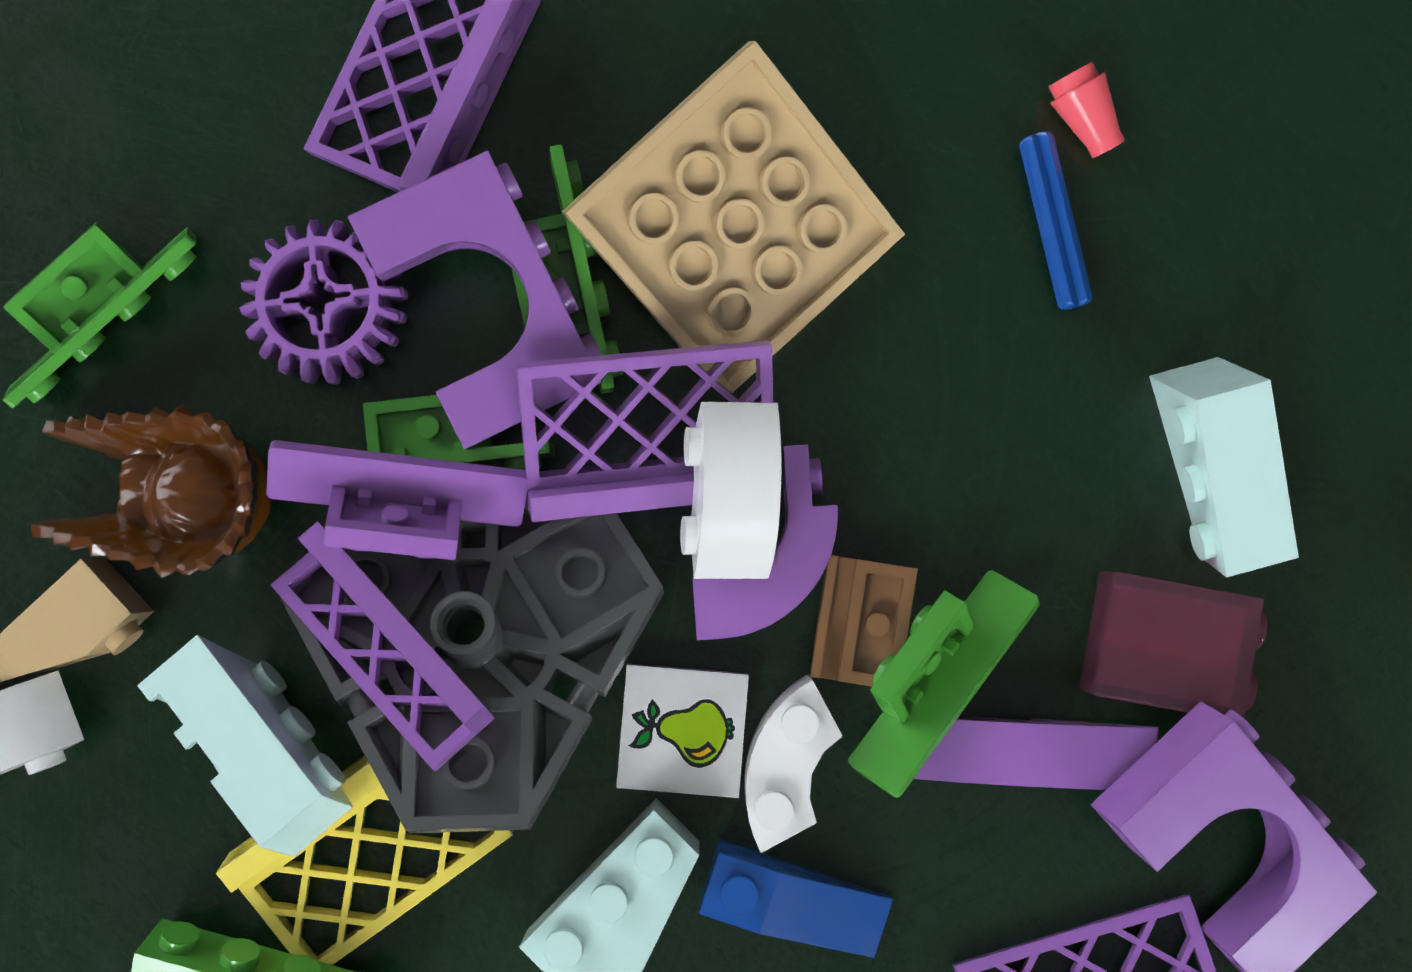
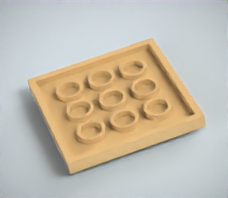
M748 41L562 211L680 348L768 341L772 345V356L905 235L756 41ZM756 359L733 361L717 381L733 393L756 372ZM704 363L698 365H700L705 371H708L714 365V363Z

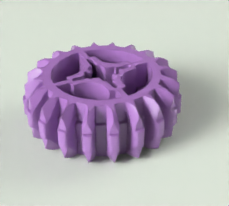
M310 219L306 237L295 226H286L285 236L288 244L281 246L273 239L265 240L266 250L272 254L267 263L260 258L249 259L250 266L259 272L260 276L258 281L244 280L240 283L243 291L255 296V301L247 302L240 306L239 309L243 316L258 320L250 325L245 332L248 338L253 341H264L259 355L267 361L279 358L278 371L287 376H292L300 369L301 380L306 383L315 384L322 372L327 383L337 385L340 384L342 366L344 365L346 371L352 377L359 379L364 376V368L360 359L366 357V359L377 366L384 362L383 355L375 349L380 341L392 347L398 345L399 338L388 331L387 328L389 323L401 325L407 322V315L392 308V304L401 303L408 299V291L404 287L391 285L403 273L382 281L376 275L355 231L349 236L348 226L343 221L335 220L327 233L324 225L319 220ZM330 257L344 258L357 263L365 274L369 288L358 289L353 284H340L338 272L331 268ZM304 267V278L300 285L293 290L285 292L291 278ZM325 291H328L336 298L335 301L325 304V314H322L313 307H315V303L324 301ZM367 312L359 329L345 341L344 331L348 320L354 315ZM292 316L297 320H309L311 334L318 337L319 349L301 348L289 335L283 317Z

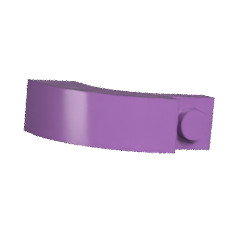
M808 444L783 446L781 449L785 520L781 537L776 545L769 579L692 578L697 640L738 637L775 623L795 609L808 596L822 576L832 554L836 538L838 505L813 506L812 495H822V470L820 458L809 459Z

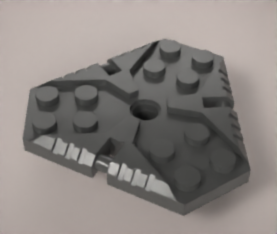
M527 500L525 502L522 524L517 527L460 520L455 560L418 558L411 555L354 551L342 548L495 718L436 772L431 769L281 598L335 701L341 706L348 704L355 717L347 723L405 830L409 833L531 830L557 784L558 778L565 770L570 757L575 752L583 734L587 731L593 720L588 713L598 695L606 697L613 681L634 648L635 642L640 637L664 595V589L617 513L532 522ZM486 533L485 548H467V534ZM321 566L293 591L305 604L331 605L334 579ZM346 592L344 593L343 605H357ZM316 615L328 629L330 616ZM342 616L339 643L345 649L371 650L374 623L368 617ZM472 620L485 623L482 635L475 642L469 645L454 643L455 632L462 624ZM384 636L383 650H397ZM355 660L369 675L370 660ZM382 661L379 688L389 682L395 692L394 695L412 696L414 668L408 661ZM560 675L576 683L566 701L550 693ZM424 681L423 696H438L427 682ZM396 706L410 722L411 706ZM422 706L420 734L435 749L463 723L449 707Z

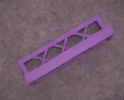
M317 521L298 538L309 552L275 580L271 586L431 769L436 772L495 718L342 548L324 546L325 529ZM323 566L334 579L331 605L305 604L293 590ZM346 592L357 605H343L344 593ZM316 615L330 616L328 629ZM342 616L368 617L374 623L371 650L345 649L339 643ZM384 636L397 650H383ZM355 660H370L369 675ZM382 661H408L414 668L412 696L385 695L379 688ZM424 681L427 682L438 696H423ZM396 706H411L410 722ZM422 706L449 707L463 723L435 749L420 734Z

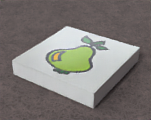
M628 663L626 668L616 788L739 798L749 674Z

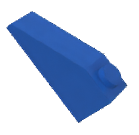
M718 839L700 894L699 914L761 935L874 958L893 898L863 886Z

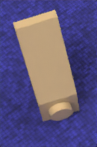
M80 559L0 633V685L110 652L113 655H117L139 639L144 632L139 625L154 610L107 559Z

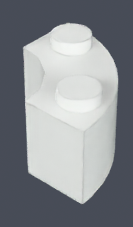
M701 402L696 426L686 427L684 434V461L686 466H694V487L691 516H683L681 520L680 543L682 554L692 555L694 579H769L777 543L781 502V433L778 403Z
M59 671L0 691V775L24 765L28 775H32L67 761L63 750L84 740Z
M808 674L789 686L770 705L761 718L749 745L744 774L745 799L749 823L761 853L817 823L810 801L812 773L823 752L842 737L815 683Z

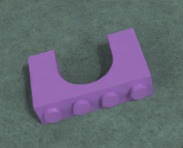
M488 150L347 216L376 275L382 281H386L440 254L458 249H474L492 254L508 264L520 278L528 297L529 313L525 330L518 343L501 360L436 391L464 449L521 422L516 363L602 355L591 333L580 337L569 316L579 309L564 278L561 276L553 281L551 280L541 259L551 254L538 224L534 219L524 224L513 201L523 197L510 167L507 162L495 166ZM590 374L573 376L583 383ZM560 377L532 379L533 401L543 410L568 400L576 391Z
M1200 701L1103 792L1091 806L1127 847L1157 872L1216 818L1234 810L1259 809L1266 833L1265 849L1261 862L1251 879L1201 926V929L1239 972H1294L1361 909L1377 891L1359 871L1365 866V862L1359 854L1339 837L1335 836L1332 839L1325 828L1331 821L1325 813L1304 795L1297 797L1291 790L1290 786L1296 780L1290 771L1271 754L1266 752L1262 755L1253 743L1259 739V735L1255 729L1234 710L1230 709L1226 714H1222Z

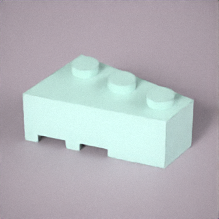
M1219 357L1150 375L1149 378L1191 519L1190 540L1197 557L1202 561L1205 560L1225 577L1299 558L1271 380Z
M196 635L137 685L149 701L158 699L166 702L180 719L183 725L174 732V735L185 749L192 748L196 743L199 744L219 773L210 782L259 847L295 857L353 808L341 788V785L345 783L343 773L328 756L319 753L311 740L315 735L314 727L301 711L289 705L282 694L287 688L286 683L269 663L261 661L256 664Z
M656 798L528 928L519 948L543 972H642L699 857L700 841Z

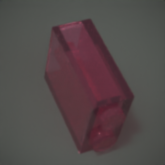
M1099 571L1079 690L1095 696L1186 713L1202 701L1222 714H1226L1231 709L1244 718L1245 710H1249L1252 707L1257 692V679L1255 674L1252 673L1255 650L1262 646L1267 632V617L1262 612L1264 599L1116 571Z

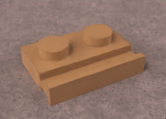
M831 555L825 569L809 676L872 687L874 685V675L881 662L888 655L897 654L907 641L918 569Z

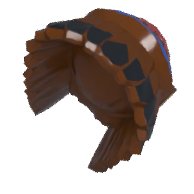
M180 405L169 413L155 407L147 415L132 412L118 415L107 412L105 418L102 419L86 414V417L69 416L66 423L47 420L43 427L42 433L55 439L104 453L108 458L122 459V469L119 472L120 488L118 495L120 500L117 504L116 513H100L97 516L46 520L30 524L33 537L52 538L54 546L70 547V550L89 549L90 556H106L109 560L130 561L136 570L153 567L162 578L178 571L182 575H191L199 569L207 571L221 562L225 556H233V554L242 550L255 538L257 532L269 516L272 499L266 494L267 472L265 471L263 461L245 439H239L237 433L225 420H216L209 412L201 411L195 414L184 405Z

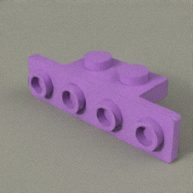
M274 440L271 442L268 451L266 494L271 499L329 505L325 523L324 546L347 548L354 551L411 555L418 558L455 560L460 520L515 527L522 524L527 496V478L525 470Z

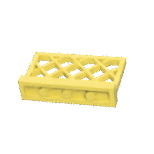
M364 755L342 771L345 783L341 785V788L353 808L299 853L301 854L306 850L304 862L291 861L295 857L259 847L251 836L229 852L216 874L231 893L239 888L290 954L306 955L316 959L318 962L334 965L513 836V830L490 831L476 842L449 839L450 832H443L442 838L408 834L401 821L399 832L363 828L366 806L376 799L389 800ZM357 814L355 826L341 825ZM326 835L353 839L348 868L313 864L316 842ZM361 840L397 845L392 874L356 869ZM404 846L440 850L437 870L426 878L400 875ZM447 851L460 853L445 864ZM274 872L302 875L298 904L273 901L260 885V882ZM310 877L346 881L342 910L306 905ZM354 882L390 887L387 906L376 914L350 911ZM397 888L410 889L396 899ZM286 916L295 917L294 926L290 923ZM304 919L339 923L337 942L316 956L301 937ZM348 924L359 925L346 935Z

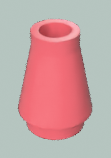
M1093 61L1048 86L1055 99L1050 104L1086 146L1092 158L1111 150L1125 141L1119 128L1106 74L1103 72L1099 75Z

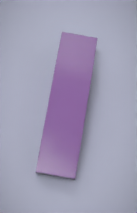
M966 716L956 720L914 779L1025 787L1107 790L1158 742L1159 727L1040 718L1020 720Z

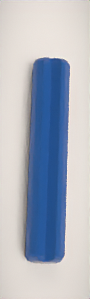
M1051 132L1034 133L1023 138L1019 147L1057 305L1060 309L1078 308L1091 302L1093 294L1055 137Z

